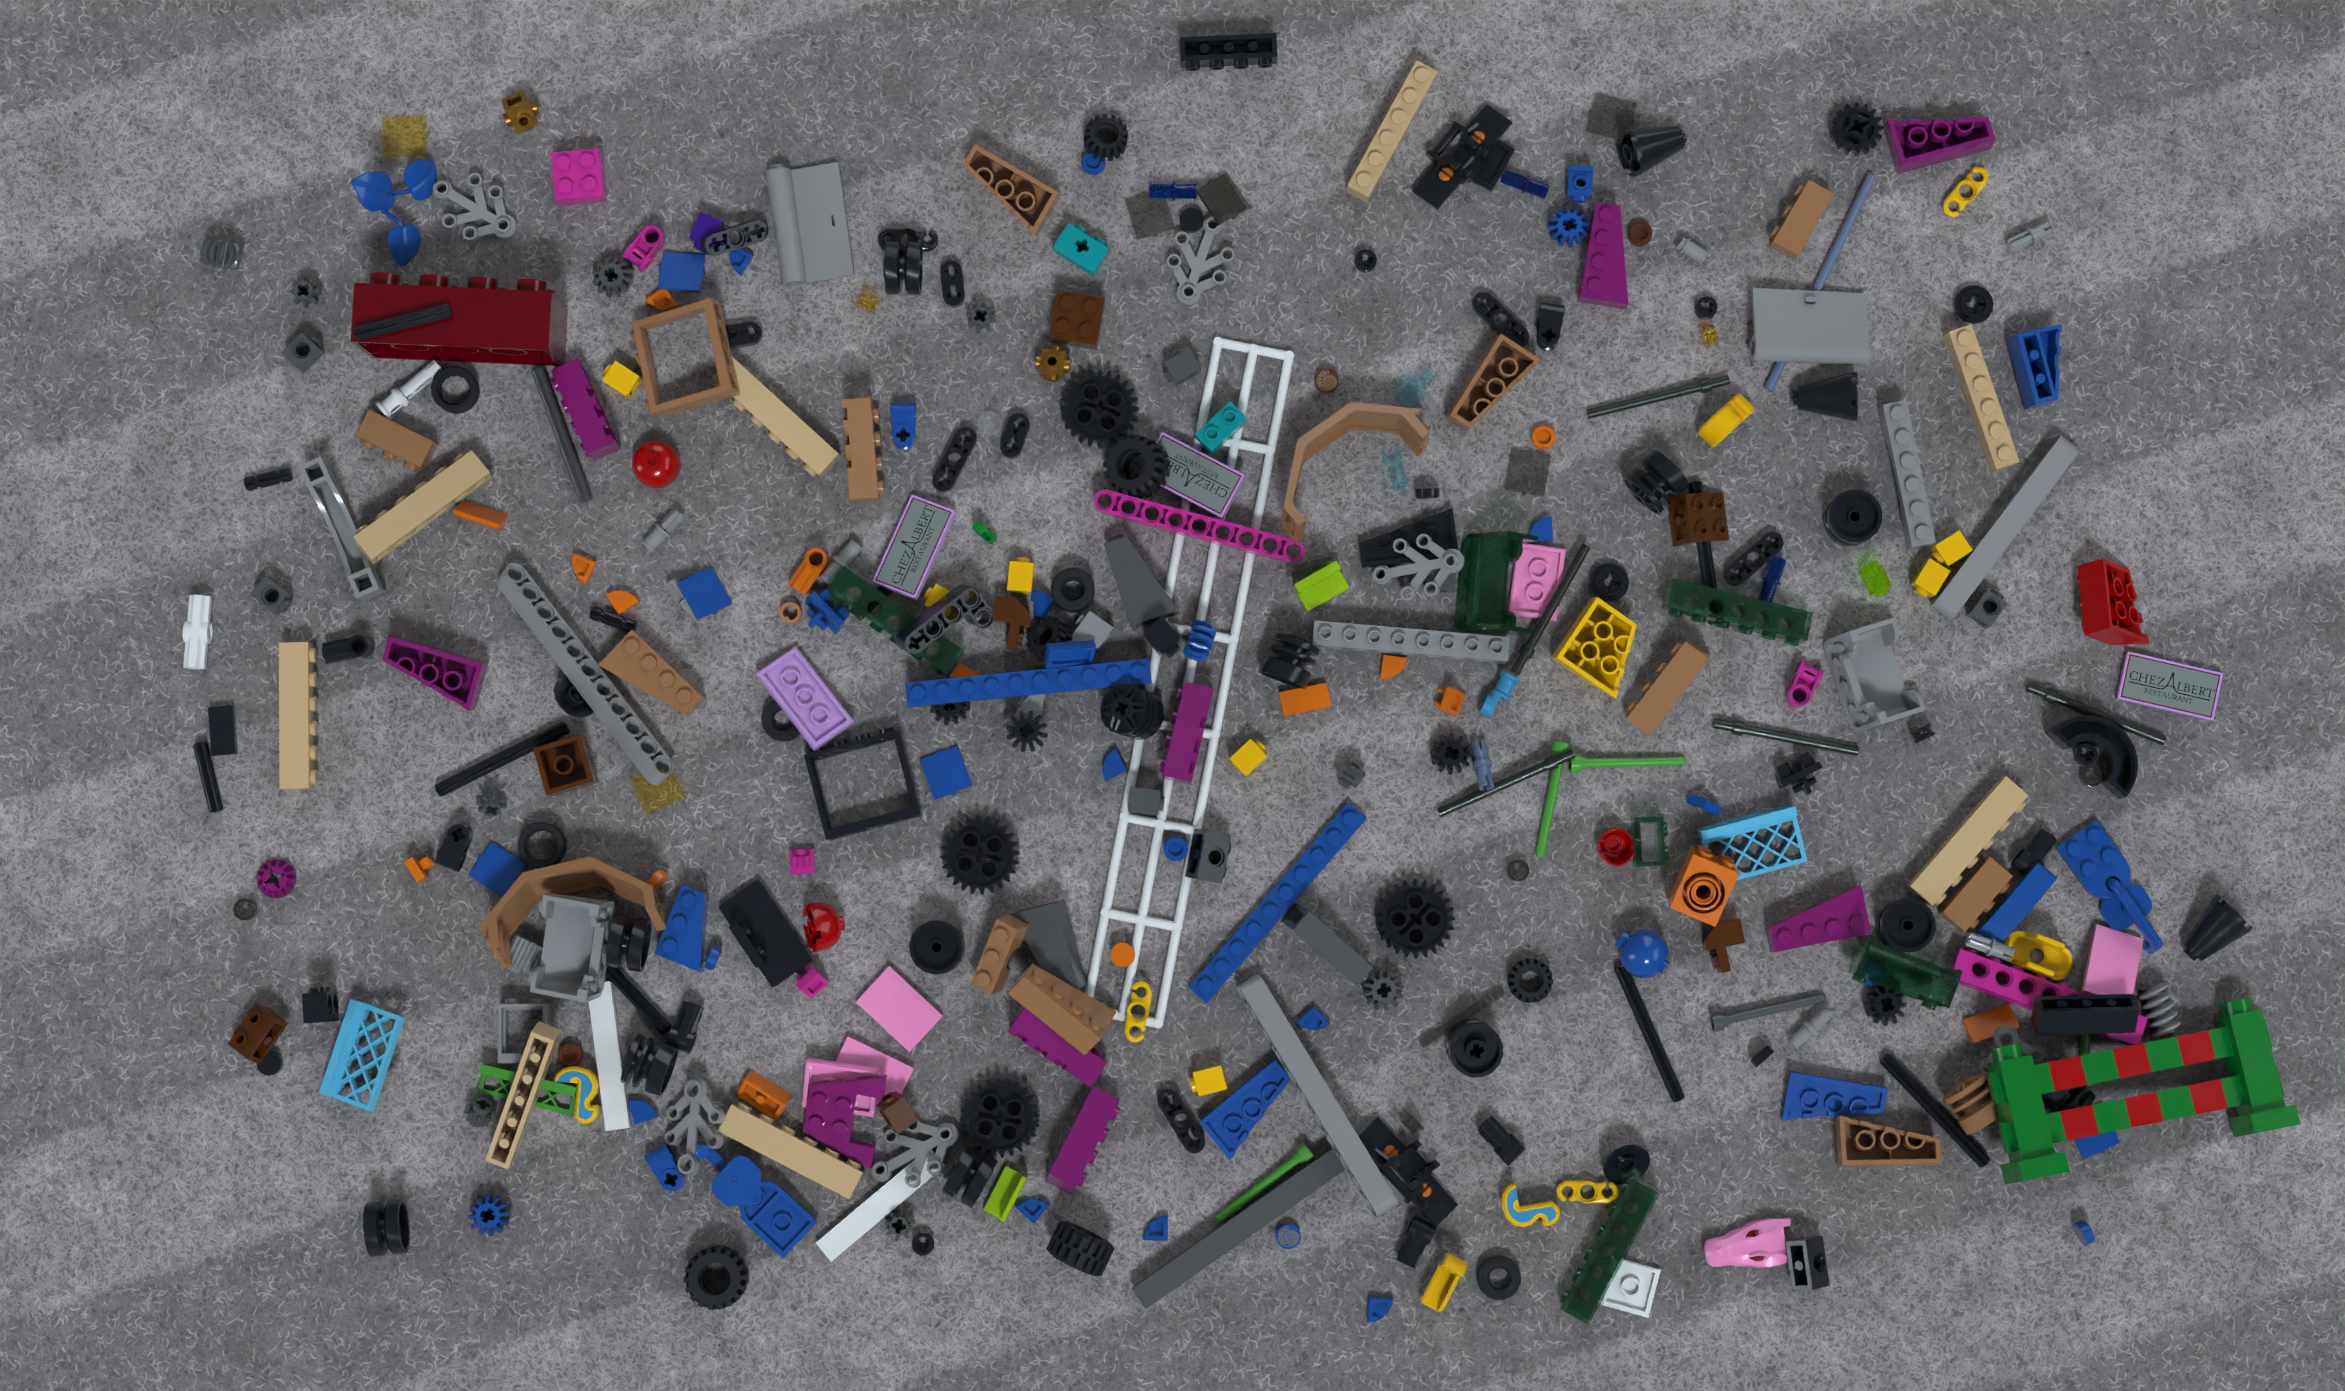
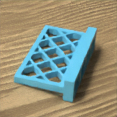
M1791 803L1697 828L1702 846L1709 849L1708 843L1715 841L1725 845L1718 857L1721 854L1724 855L1729 847L1740 853L1734 862L1737 866L1743 856L1754 862L1749 871L1742 872L1738 870L1740 874L1737 880L1808 862L1797 820L1796 806ZM1791 821L1793 831L1789 838H1786L1778 833V830L1782 823ZM1776 825L1774 830L1769 828L1770 826ZM1763 828L1772 832L1765 845L1754 839L1758 830ZM1752 832L1750 836L1745 833ZM1737 835H1743L1748 838L1741 851L1730 845ZM1775 835L1786 840L1780 853L1769 848ZM1794 836H1795V838H1796V842H1797V843H1795V842L1792 841L1793 838H1794ZM1729 838L1727 842H1724V841L1722 840V839ZM1752 841L1763 847L1756 860L1745 854ZM1790 843L1798 847L1799 858L1790 860L1783 856ZM1766 850L1778 855L1773 865L1766 866L1760 862ZM1758 864L1762 866V868L1756 869Z
M350 999L319 1094L333 1097L364 1110L374 1112L405 1017L363 1001ZM370 1011H372L376 1022L368 1026L367 1019ZM392 1018L395 1020L393 1029L387 1033L384 1022ZM379 1026L382 1037L374 1041L370 1031ZM365 1035L369 1045L360 1049L361 1037ZM384 1042L386 1050L379 1057L376 1046ZM371 1050L374 1060L366 1065L363 1054ZM357 1058L360 1069L352 1073L351 1067L353 1061ZM376 1065L378 1074L376 1078L371 1080L368 1070ZM363 1073L366 1084L358 1088L355 1078ZM349 1082L353 1092L344 1096L342 1095L346 1083ZM368 1089L370 1098L368 1104H365L360 1093Z

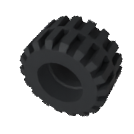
M1131 434L1126 435V439L1120 437L1117 439L1118 444L1112 443L1110 446L1111 452H1106L1105 454L1108 460L1103 462V467L1107 468L1104 475L1106 478H1109L1107 481L1109 485L1114 487V490L1140 499H1143V496L1146 498L1152 497V492L1156 494L1160 492L1159 486H1165L1167 483L1164 481L1165 476L1169 477L1170 475L1167 467H1171L1170 461L1166 460L1169 456L1166 451L1162 450L1163 447L1155 441L1137 434L1135 436ZM1143 454L1145 469L1138 478L1131 480L1128 472L1129 464L1135 456Z
M1059 1221L1046 1249L1053 1257L1079 1271L1092 1276H1102L1115 1248L1106 1239L1071 1222Z
M720 1245L708 1247L698 1252L690 1259L684 1271L686 1272L684 1283L687 1286L685 1290L687 1293H690V1299L693 1302L699 1303L698 1306L702 1308L707 1307L709 1310L724 1309L739 1300L747 1289L746 1285L749 1282V1278H747L749 1271L748 1267L744 1264V1258H740L739 1253L730 1250V1247H720ZM720 1263L728 1269L730 1284L724 1291L713 1292L705 1286L703 1271L709 1264Z

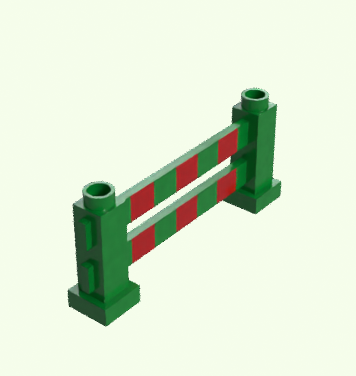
M2250 998L2220 1004L2223 1017L2215 1019L2216 1029L2036 1065L2033 1063L2032 1055H2023L2021 1043L1991 1049L1994 1063L1987 1064L1989 1073L1987 1074V1080L1993 1104H1996L2000 1123L1998 1126L2004 1152L2008 1153L2010 1162L2000 1165L2004 1184L2070 1172L2066 1153L2055 1154L2054 1143L2237 1106L2239 1116L2229 1118L2234 1137L2301 1124L2296 1105L2285 1106L2284 1092L2278 1068L2275 1066L2271 1050L2272 1044L2262 1010L2253 1011ZM2225 1058L2229 1074L2227 1078L2049 1114L2045 1113L2041 1094Z

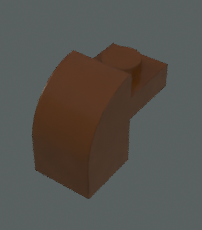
M997 595L993 610V622L1010 625L1006 649L1016 651L1017 645L1022 646L1025 632L1021 631V627L1031 628L1030 615L1025 606L1019 601Z
M1735 919L1720 922L1716 927L1712 926L1704 937L1703 951L1713 949L1714 954L1710 955L1713 969H1717L1718 973L1731 971L1726 947L1745 943L1741 920Z

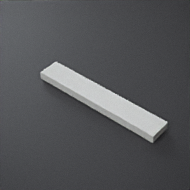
M607 981L604 983L601 996L589 1001V1010L605 1131L631 1128V1119L627 1102L626 1084L621 1083L623 1059L613 983Z
M932 1149L928 1152L920 1176L921 1183L918 1187L911 1188L905 1183V1176L911 1172L914 1159L816 1242L831 1262L933 1177L927 1171L928 1162L933 1160L935 1152ZM938 1164L932 1165V1172H936L938 1170ZM912 1176L909 1179L910 1184H914L917 1181L916 1176Z

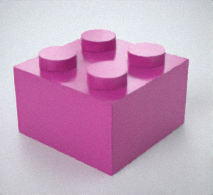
M599 148L551 153L554 197L559 206L607 202L604 156Z

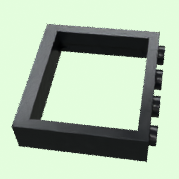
M894 727L879 730L880 735L872 737L870 733L856 736L857 741L847 743L846 740H840L832 743L833 747L823 749V746H821L816 751L809 749V754L804 755L827 841L923 816L899 729L894 731ZM895 740L912 807L832 828L815 761Z

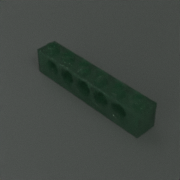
M845 566L827 589L831 593L829 595L831 600L838 605L844 602L850 606L849 612L860 620L863 616L870 620L869 626L880 634L883 630L890 634L889 640L896 644L895 638L897 633L916 618L912 613ZM853 587L861 591V598L855 602L850 601L847 597L848 590ZM875 601L881 605L882 610L880 614L873 616L868 613L867 606L870 602ZM898 616L902 622L901 627L896 630L890 629L887 625L889 617ZM927 625L926 631H929L931 627ZM941 635L931 643L938 644L941 647L942 651L939 657H930L927 653L928 646L917 654L909 653L920 662L923 658L930 662L929 668L941 676L943 672L948 675L964 650Z
M1675 578L1668 580L1666 583L1661 610L1668 611V615L1681 618L1682 615L1690 616L1691 621L1705 623L1710 621L1715 623V627L1729 629V626L1738 628L1739 633L1752 635V632L1761 634V638L1767 640L1780 638L1784 639L1785 644L1799 646V643L1808 640L1813 612ZM1686 596L1693 598V608L1686 605ZM1710 602H1714L1717 605L1718 611L1716 614L1709 610ZM1734 607L1740 610V619H1736L1732 615ZM1757 613L1764 617L1763 625L1756 622L1755 617ZM1780 619H1783V620L1786 621V623H1787V630H1786V631L1782 630V629L1779 627V620H1780Z
M1632 1178L1630 1182L1625 1181L1619 1191V1194L1622 1196L1618 1204L1613 1203L1607 1214L1610 1218L1606 1226L1602 1224L1595 1236L1598 1240L1594 1248L1591 1246L1588 1248L1583 1258L1586 1260L1583 1268H1578L1571 1281L1575 1283L1571 1290H1566L1560 1299V1303L1563 1304L1560 1308L1561 1310L1588 1325L1660 1195L1658 1192ZM1630 1200H1636L1638 1203L1637 1211L1632 1214L1627 1213L1625 1209L1626 1203ZM1617 1222H1624L1626 1224V1232L1622 1235L1614 1233L1613 1228ZM1607 1243H1611L1614 1246V1254L1610 1257H1604L1602 1254V1247ZM1594 1265H1600L1603 1270L1601 1277L1598 1279H1593L1590 1276V1269ZM1582 1287H1588L1591 1292L1589 1299L1586 1301H1582L1578 1297V1291Z

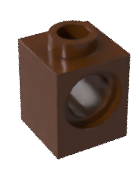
M897 1091L884 1095L881 1102L876 1104L889 1128L897 1134L918 1121L905 1097Z

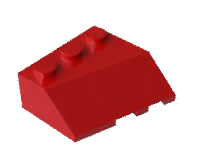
M2103 558L2077 566V582L2080 586L2081 596L2079 604L2082 609V629L2084 635L2109 645L2150 644L2148 636H2142L2139 623L2144 622L2142 614L2138 613L2133 604L2137 596L2130 570Z

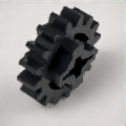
M1855 102L1853 108L1846 104L1844 111L1839 109L1836 112L1837 117H1833L1831 123L1836 126L1831 127L1829 132L1835 133L1831 140L1832 142H1839L1838 150L1845 147V154L1848 155L1853 150L1854 155L1858 156L1861 150L1864 154H1867L1869 147L1874 149L1877 146L1876 141L1882 139V135L1878 132H1881L1884 126L1878 125V122L1882 119L1881 116L1874 117L1876 109L1868 111V104L1859 108V103ZM1845 118L1847 126L1841 130V124ZM1853 126H1855L1856 128L1863 127L1860 132H1858L1857 130L1850 131L1853 128ZM1872 128V134L1868 140L1867 131Z

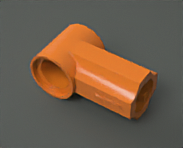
M819 548L808 550L805 559L788 584L806 596L821 572L829 565V555ZM815 553H821L823 556V561L818 566H814L811 562V558Z

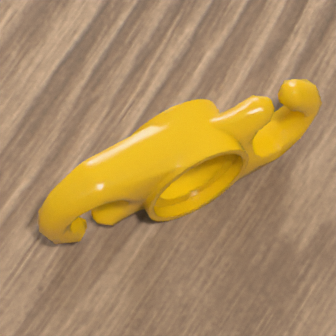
M1979 166L1973 167V173L1979 172L1982 174V181H1974L1973 174L1968 173L1966 178L1952 190L1943 201L1942 209L1947 216H1959L1958 211L1949 210V203L1956 202L1959 211H1963L1965 206L1980 193L1988 183L1989 174L1987 170ZM1961 186L1971 188L1972 196L1970 198H1963L1960 195L1959 189Z
M1138 981L1132 985L1133 990L1143 987L1146 990V994L1143 997H1138L1135 992H1132L1130 994L1131 1001L1127 1008L1124 1034L1126 1039L1133 1043L1141 1042L1145 1035L1141 1033L1136 1037L1132 1036L1130 1033L1131 1028L1136 1026L1141 1032H1144L1146 1030L1145 1023L1150 1011L1152 989L1145 981ZM1139 1004L1145 1008L1143 1018L1135 1019L1132 1017L1131 1009L1134 1005Z
M1565 1180L1558 1184L1556 1188L1557 1197L1562 1202L1567 1200L1562 1193L1563 1188L1567 1186L1573 1191L1572 1195L1568 1198L1570 1202L1611 1203L1619 1195L1618 1187L1613 1182L1608 1184L1612 1189L1610 1197H1605L1602 1193V1190L1606 1187L1605 1182ZM1584 1185H1591L1594 1188L1595 1193L1592 1198L1585 1199L1581 1196L1580 1190Z

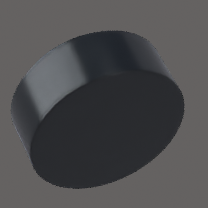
M1187 208L1181 213L1180 225L1184 231L1196 233L1203 227L1204 217L1200 210Z
M1439 488L1415 489V498L1417 499L1440 497Z
M1767 1045L1750 1062L1757 1068L1775 1051Z
M269 1051L262 1063H257L258 1070L267 1076L276 1075L283 1067V1059L275 1051Z

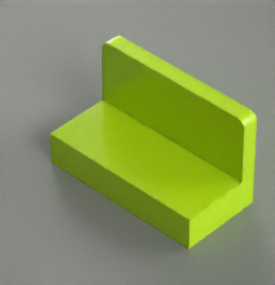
M1337 561L1309 575L1293 586L1307 611L1316 608L1349 589V585L1342 575Z
M1005 1166L983 1210L996 1216L1000 1221L1005 1222L1028 1176Z

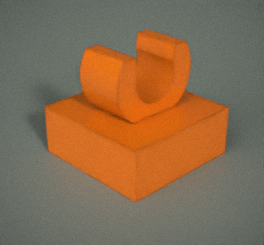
M1447 687L1446 690L1438 689V693L1444 695L1440 703L1434 701V705L1448 715L1458 717L1466 694L1451 687Z
M428 856L420 861L417 857H411L404 861L417 883H423L430 877L426 871L435 866L431 857Z

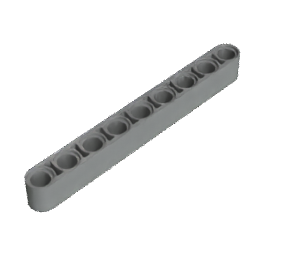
M2063 436L2057 437L1974 546L1973 551L1968 554L1931 604L1932 607L1950 620L1955 617L2080 451L2079 448Z

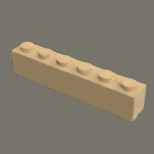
M1416 60L1348 183L1347 193L1368 203L1432 87L1438 71Z
M1971 324L1949 331L1943 338L1989 471L1993 473L2014 466L2020 461L1973 326Z
M732 357L740 395L734 396V400L731 403L741 412L746 409L752 415L749 419L757 427L761 428L764 426L770 431L767 435L777 445L782 442L787 447L785 452L795 461L798 458L805 463L803 468L812 477L817 474L822 478L840 459L839 453ZM717 372V373L712 377V378L714 379V381L716 382V384L714 385V387L720 386L719 377H718V372Z
M472 450L468 453L463 452L454 459L455 463L448 468L446 466L440 468L434 474L435 477L429 482H421L415 487L414 493L408 497L407 495L402 496L395 502V507L389 511L384 510L375 517L376 521L369 526L367 524L361 526L355 532L356 535L353 538L356 545L372 565L376 564L491 478L489 470Z
M310 642L279 643V789L314 790V784L318 783V771L314 769V760L318 758V747L314 745V735L318 733L317 721H314V711H317L318 700L314 696V687L318 683L317 673L314 672V662H317L318 654L314 644Z
M2007 776L2001 777L1910 881L1906 888L1927 906H1933L1934 904L1938 906L1946 898L1947 894L1944 892L1950 885L1955 887L1963 878L1961 875L1966 867L1970 869L1978 861L1979 858L1976 855L1982 849L1987 850L1993 844L1995 839L1992 837L1998 830L2002 832L2010 824L2009 817L2014 812L2018 814L2027 803L2024 800L2029 795Z
M539 1021L531 1031L485 1161L509 1169L516 1159L562 1030Z
M739 1102L738 1105L731 1104L718 1132L848 1199L852 1197L865 1172L860 1169L861 1164L851 1159H848L846 1162L838 1158L840 1154L828 1147L825 1151L817 1147V1141L807 1136L804 1139L795 1136L796 1131L786 1125H783L782 1128L774 1125V1119L762 1113L760 1117L751 1113L752 1108L744 1103Z

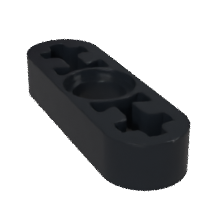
M750 220L706 234L701 239L700 246L705 254L718 256L764 241L768 235V227L763 221ZM755 227L760 228L757 235H746V232L753 231ZM733 231H737L740 236L739 242L735 245L729 240V236ZM722 240L724 243L715 245L714 249L709 248V244L712 241Z
M1480 292L1474 297L1472 301L1473 311L1498 335L1503 334L1513 341L1514 335L1510 331L1507 335L1503 333L1513 323L1515 326L1512 330L1516 334L1523 333V342L1517 341L1516 343L1521 347L1527 344L1529 340L1527 329L1494 297L1486 292ZM1478 299L1482 301L1487 299V306L1491 310L1494 306L1497 308V310H1495L1491 314L1490 318L1486 316L1487 314H1489V311L1486 308H1478ZM1502 314L1507 318V324L1504 327H1498L1494 324V317L1496 315Z
M962 427L954 435L932 478L933 486L937 491L946 493L954 487L977 443V436L973 429ZM968 432L972 442L965 443L963 449L968 451L964 454L960 449L953 447L955 444L960 447L962 443L960 435H966ZM953 453H957L962 457L960 465L956 467L948 463V457ZM943 466L956 472L954 476L952 473H949L947 480L950 482L949 485L939 487L938 477L943 478L946 474V470H942Z
M1769 532L1726 568L1724 572L1726 583L1734 587L1743 584L1783 548L1784 541L1782 536L1777 532ZM1767 538L1771 540L1777 539L1775 544L1777 548L1771 547L1765 553L1769 556L1766 558L1761 549L1768 544ZM1754 552L1760 556V563L1757 566H1752L1747 562L1749 553ZM1741 560L1744 567L1751 572L1748 574L1744 570L1739 575L1740 581L1738 579L1731 580L1730 576L1732 573L1730 570L1737 571L1741 568L1742 565L1738 563Z
M1173 1089L1162 1090L1157 1098L1158 1105L1181 1143L1190 1153L1202 1151L1205 1146V1137L1178 1093ZM1165 1093L1169 1096L1174 1095L1173 1104L1175 1107L1180 1104L1183 1109L1177 1110L1169 1116L1167 1112L1172 1109L1168 1104H1162L1161 1101L1164 1100L1163 1095ZM1185 1114L1189 1119L1188 1125L1184 1128H1178L1174 1123L1176 1115ZM1192 1125L1196 1129L1191 1131L1193 1136L1201 1138V1141H1199L1200 1147L1197 1149L1194 1146H1188L1187 1143L1190 1142L1187 1134L1184 1137L1180 1134L1189 1130Z

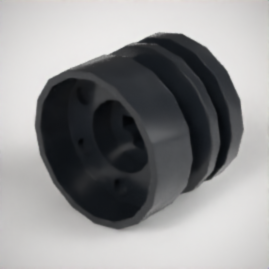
M1654 449L1641 461L1646 472L1635 467L1632 470L1633 475L1628 474L1623 480L1631 494L1640 504L1659 515L1664 510L1663 505L1668 506L1671 503L1666 492L1677 497L1689 486V483L1671 460Z
M1273 632L1271 639L1280 645L1268 644L1267 648L1276 653V656H1264L1258 672L1282 683L1306 689L1311 673L1302 668L1303 664L1315 665L1316 661L1308 657L1307 654L1318 656L1320 649L1313 646L1309 641L1295 635Z
M1124 683L1117 684L1108 690L1103 697L1100 713L1104 725L1111 732L1136 740H1143L1156 734L1161 727L1164 719V706L1155 693Z
M637 1034L633 1043L629 1046L622 1064L621 1083L628 1084L633 1076L632 1086L636 1088L644 1078L646 1079L645 1091L662 1096L675 1067L679 1047L663 1042L657 1051H654V1039L649 1038L644 1047L645 1035Z
M2087 1086L2041 1094L2045 1111L2051 1108L2049 1113L2091 1105L2096 1095L2092 1091L2085 1092Z

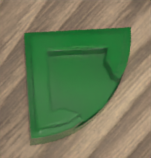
M978 520L972 526L973 531L990 545L997 540V537Z

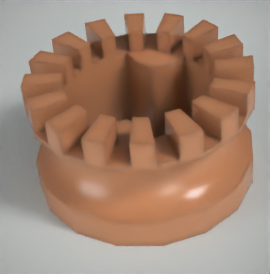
M787 602L781 606L779 614L786 624L792 625L800 621L802 610L796 603ZM788 607L797 610V616L793 620H790L788 616H784V611Z

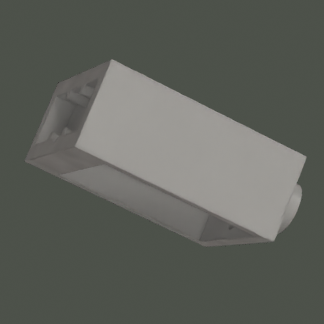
M544 998L530 999V1004H520V999H505V1004H498V1063H520L523 1053H508V1010H543V1023L551 1026V1003H544Z

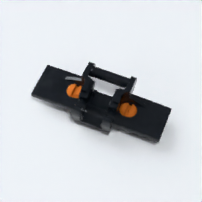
M1486 105L1466 128L1453 121L1451 128L1432 150H1428L1425 153L1435 164L1414 187L1412 192L1438 210L1460 184L1463 185L1464 182L1470 183L1491 159L1489 150L1513 124L1512 121L1489 105ZM1460 134L1462 145L1453 156L1445 154L1443 157H1440L1447 146Z
M1379 1117L1358 1135L1371 1158L1380 1166L1378 1169L1381 1174L1405 1198L1404 1202L1406 1204L1412 1202L1434 1227H1437L1458 1205L1432 1177L1431 1172L1438 1168L1440 1163L1436 1159L1432 1162H1426L1417 1152L1418 1148L1422 1145L1418 1139L1405 1147ZM1389 1166H1391L1399 1174V1176L1410 1186V1189Z

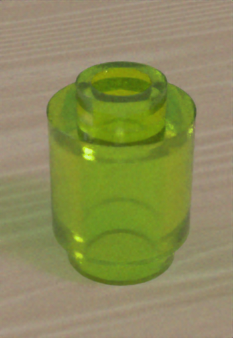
M1877 560L1859 569L1861 572L1860 577L1870 596L1875 594L1876 598H1879L1890 592L1888 588L1892 584L1883 566L1879 565Z

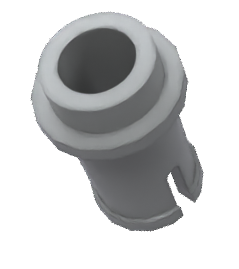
M1684 236L1676 247L1679 250V254L1684 253L1698 262V264L1703 262L1709 252L1692 242L1690 237L1686 238Z

